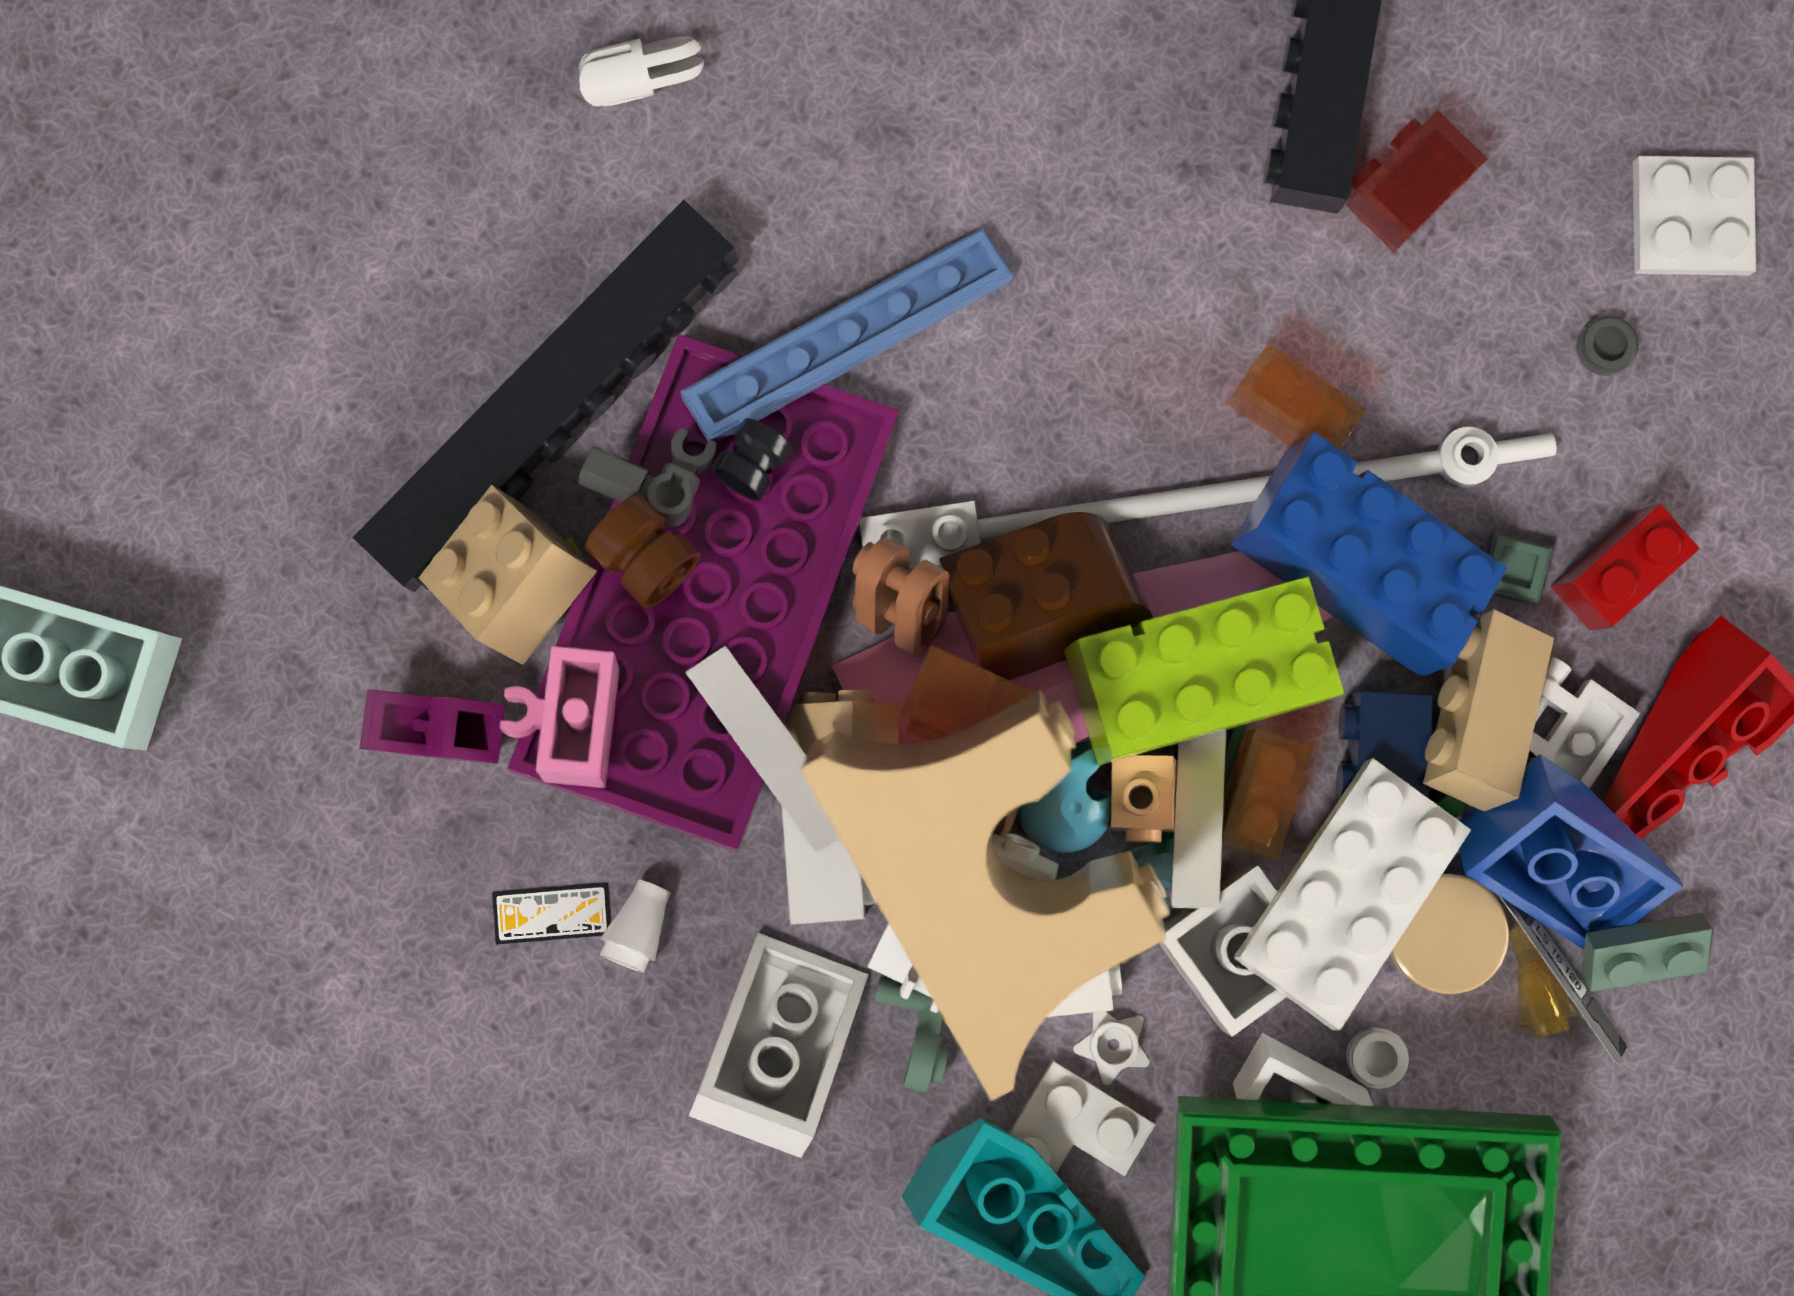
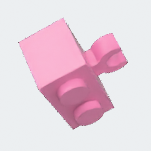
M551 646L545 699H537L530 690L524 687L514 686L505 689L504 697L507 701L524 703L527 705L528 710L526 716L518 722L501 721L500 729L506 735L516 738L528 736L536 729H541L536 771L543 782L599 788L606 787L620 669L614 652Z

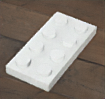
M1375 759L1366 760L1233 958L1332 1030H1341L1471 829Z

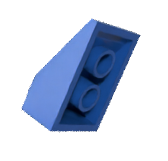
M1541 754L1526 765L1518 799L1485 812L1474 808L1459 820L1471 829L1459 848L1465 874L1582 949L1585 946V933L1633 925L1683 887L1681 879L1583 782Z

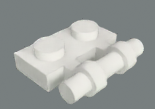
M1551 657L1536 721L1547 706L1553 708L1561 715L1545 739L1533 732L1528 753L1532 758L1529 763L1541 754L1583 782L1590 789L1640 713L1592 679L1583 681L1575 695H1572L1561 687L1572 669L1565 662Z

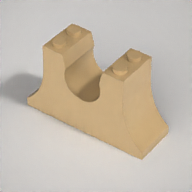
M1040 690L969 728L928 741L907 744H878L854 739L834 731L813 743L800 767L802 774L991 1101L1014 1090L1020 1059L1033 1034L1045 1018L1064 999L1089 980L1166 940L1162 918L1170 914L1163 899L1166 897V893L1155 871L1149 863L1139 868L1130 851L1091 860L1079 871L1066 878L1046 882L1028 879L1017 874L996 853L990 834L1000 819L1009 811L1022 804L1038 801L1071 771L1070 750L1076 747L1072 735L1075 734L1074 728L1061 704L1055 701L1048 705Z

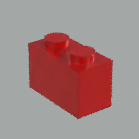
M1662 504L1654 505L1633 512L1550 587L1589 630L1611 628L1700 548Z

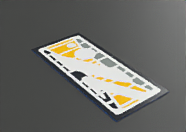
M608 883L492 893L496 945L602 936L611 924Z

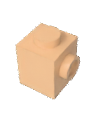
M1134 755L1112 762L1111 828L1116 831H1126L1125 842L1161 843L1162 832H1175L1177 761L1173 756Z

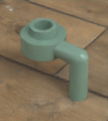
M879 978L875 1002L920 1012L903 1088L927 1093L930 1082L942 1083L949 1049L938 1046L943 1016L940 1011L938 1013L930 1011L933 1001L931 997L913 989L909 998L905 999L900 995L902 983Z

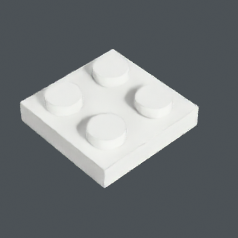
M1638 156L1633 161L1634 274L1751 275L1756 271L1754 158Z

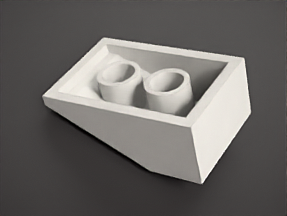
M758 933L689 1116L801 1158L814 1137L869 974Z

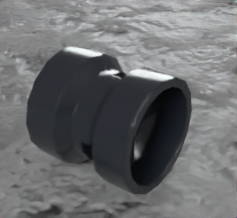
M745 418L734 433L735 443L733 450L721 452L712 464L711 470L730 489L743 497L758 502L762 500L770 488L768 474H772L775 469L783 468L793 454V448L780 434L755 419Z

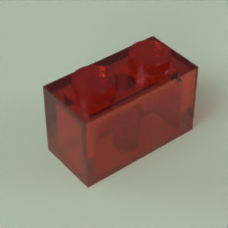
M1439 110L1423 125L1416 118L1410 121L1390 142V145L1396 151L1383 164L1373 158L1351 181V186L1356 191L1345 206L1394 253L1488 160Z

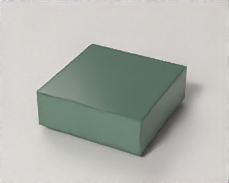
M1494 533L1491 537L1487 554L1507 567V570L1493 595L1532 606L1539 604L1553 548Z

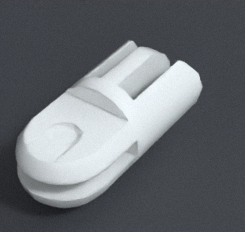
M679 36L643 45L639 38L594 49L588 54H584L579 63L580 91L584 99L596 107L612 106L654 96L653 89L685 82L697 77L701 73L704 59L701 57H690L699 52L701 47L694 38Z

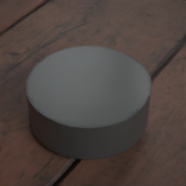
M1602 316L1591 321L1581 330L1576 343L1577 355L1582 365L1590 372L1602 376L1617 374L1630 366L1637 356L1639 347L1638 337L1633 327L1627 321L1616 316Z

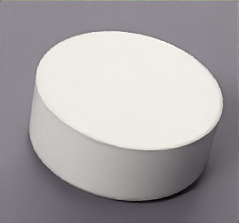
M1371 1027L1358 1032L1352 1038L1347 1048L1346 1061L1349 1071L1356 1080L1368 1087L1383 1089L1395 1085L1402 1079L1408 1068L1409 1056L1406 1045L1398 1035L1384 1028Z

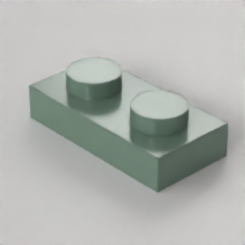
M1703 913L1585 933L1583 959L1585 982L1589 990L1593 992L1707 972L1712 927Z

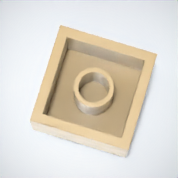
M491 485L442 549L433 557L431 563L420 575L419 579L477 641L524 665L597 571L538 513Z

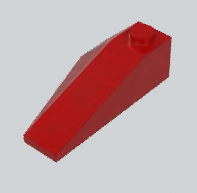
M1720 615L1707 629L1702 630L1694 637L1689 648L1677 660L1609 788L1603 803L1640 839L1681 810L1685 799L1684 789L1691 784H1703L1705 782L1714 787L1728 777L1727 769L1724 767L1726 759L1746 745L1757 756L1770 747L1794 723V678L1770 652Z

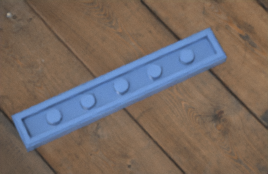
M981 228L681 390V398L706 440L718 443L733 435L745 418L758 421L1011 283L1013 273L984 228Z

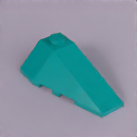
M983 1118L934 1144L901 1195L919 1227L1052 1296H1134L1145 1279L1140 1269L1031 1144Z

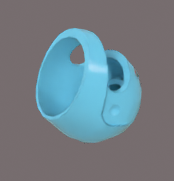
M1091 740L1075 744L1076 747L1070 750L1071 771L1038 801L1028 802L1019 807L1017 816L1022 829L1033 842L1044 849L1059 853H1072L1083 850L1097 842L1109 827L1112 791L1086 792L1088 778L1100 767L1097 764Z

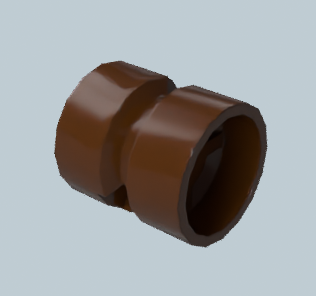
M639 493L622 501L599 522L588 537L585 549L609 573L621 571L623 573L621 585L643 608L649 609L662 602L686 580L700 561L701 554L678 531L672 533L670 531L665 532L663 530L665 518Z

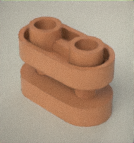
M888 537L881 538L875 544L869 542L860 550L853 564V573L857 575L853 599L855 620L858 624L877 635L883 634L892 624H895V645L914 657L919 658L931 645L945 623L948 608L949 572L928 560L919 562L912 571H909L910 553L907 548Z

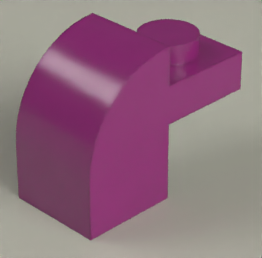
M375 689L367 690L360 749L419 757L498 764L502 738L500 723L504 721L506 704L454 697H429Z

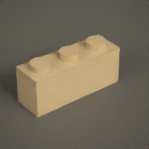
M1495 609L1476 618L1478 622L1455 664L1451 666L1449 678L1440 690L1438 705L1441 711L1436 731L1426 746L1425 759L1428 761L1423 782V784L1484 812L1519 798L1554 641L1553 637Z

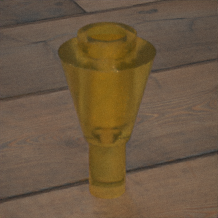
M1520 927L1510 930L1509 937L1520 968L1517 969L1520 1030L1532 1028L1535 1039L1571 1030L1568 1018L1577 1016L1579 1013L1546 962H1543L1541 955L1523 929Z

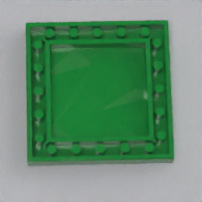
M1177 1096L1167 1296H1549L1561 1130L1551 1115Z

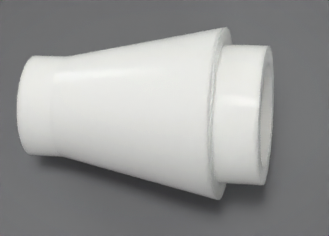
M638 880L633 892L600 938L605 942L600 956L626 968L644 973L649 960H656L665 908L671 893L652 883Z

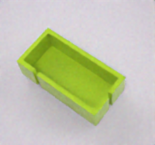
M1309 577L1143 621L1134 628L1128 625L1076 640L1064 649L1098 766L1323 703L1345 694L1329 641L1317 644L1314 634L1325 628Z

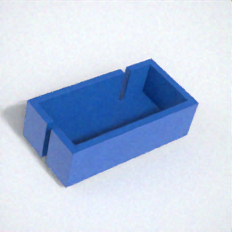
M1313 432L1284 453L1230 545L1285 583L1309 577L1319 607L1418 676L1423 677L1454 665L1478 622L1472 616L1484 611L1507 567L1371 471L1366 470L1360 475L1353 473L1358 462L1316 432Z

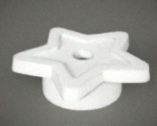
M1106 1011L1093 1012L1092 1034L1081 1040L1073 1048L1076 1054L1096 1061L1101 1080L1105 1085H1110L1122 1069L1127 1067H1147L1150 1063L1138 1042L1144 1024V1018L1141 1015L1117 1021ZM1116 1039L1119 1042L1117 1050H1110L1108 1048L1109 1040Z

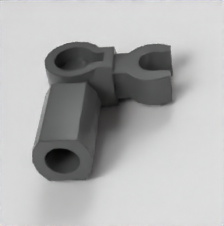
M679 429L671 441L672 463L664 464L657 477L650 476V469L594 446L591 448L583 464L578 483L583 487L619 502L640 493L665 518L664 527H678L690 516L692 500L700 485L697 475L706 473L715 461L716 442L709 440L704 452L698 456L688 455L683 450L686 446L688 430Z

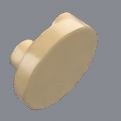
M1442 874L1390 953L1391 959L1408 980L1426 990L1442 994H1458L1476 989L1496 973L1504 960L1509 941L1506 915L1499 901L1485 886L1465 876Z

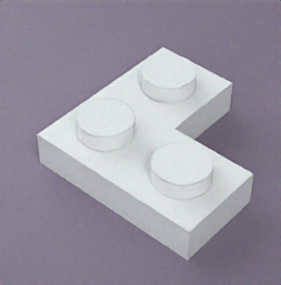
M1051 1060L1008 1133L1031 1144L1055 1173L1059 1170L1072 1146L1075 1145L1125 1176L1156 1124L1059 1063Z

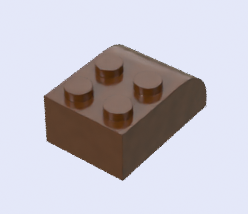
M1072 512L1057 515L939 558L941 568L949 572L948 594L987 689L1067 660L1064 649L1078 639L1128 625L1134 628L1143 621L1154 619L1109 524L1102 517L1092 513Z

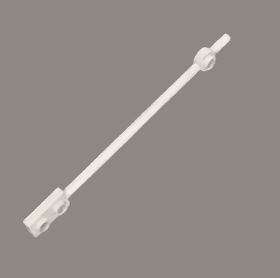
M1462 427L1447 435L1435 451L1358 462L1353 473L1360 475L1369 470L1384 481L1440 473L1447 482L1454 486L1473 487L1488 479L1494 473L1498 464L1555 456L1556 441L1552 433L1494 441L1484 430L1476 427ZM1463 446H1470L1476 450L1478 454L1476 465H1469L1463 461L1461 457ZM1271 475L977 519L974 501L863 517L859 522L863 547L869 542L875 544L881 538L888 537L907 548L910 553L909 571H912L923 560H928L941 567L939 561L941 557L1065 513H1092L1102 517L1107 523L1256 501Z

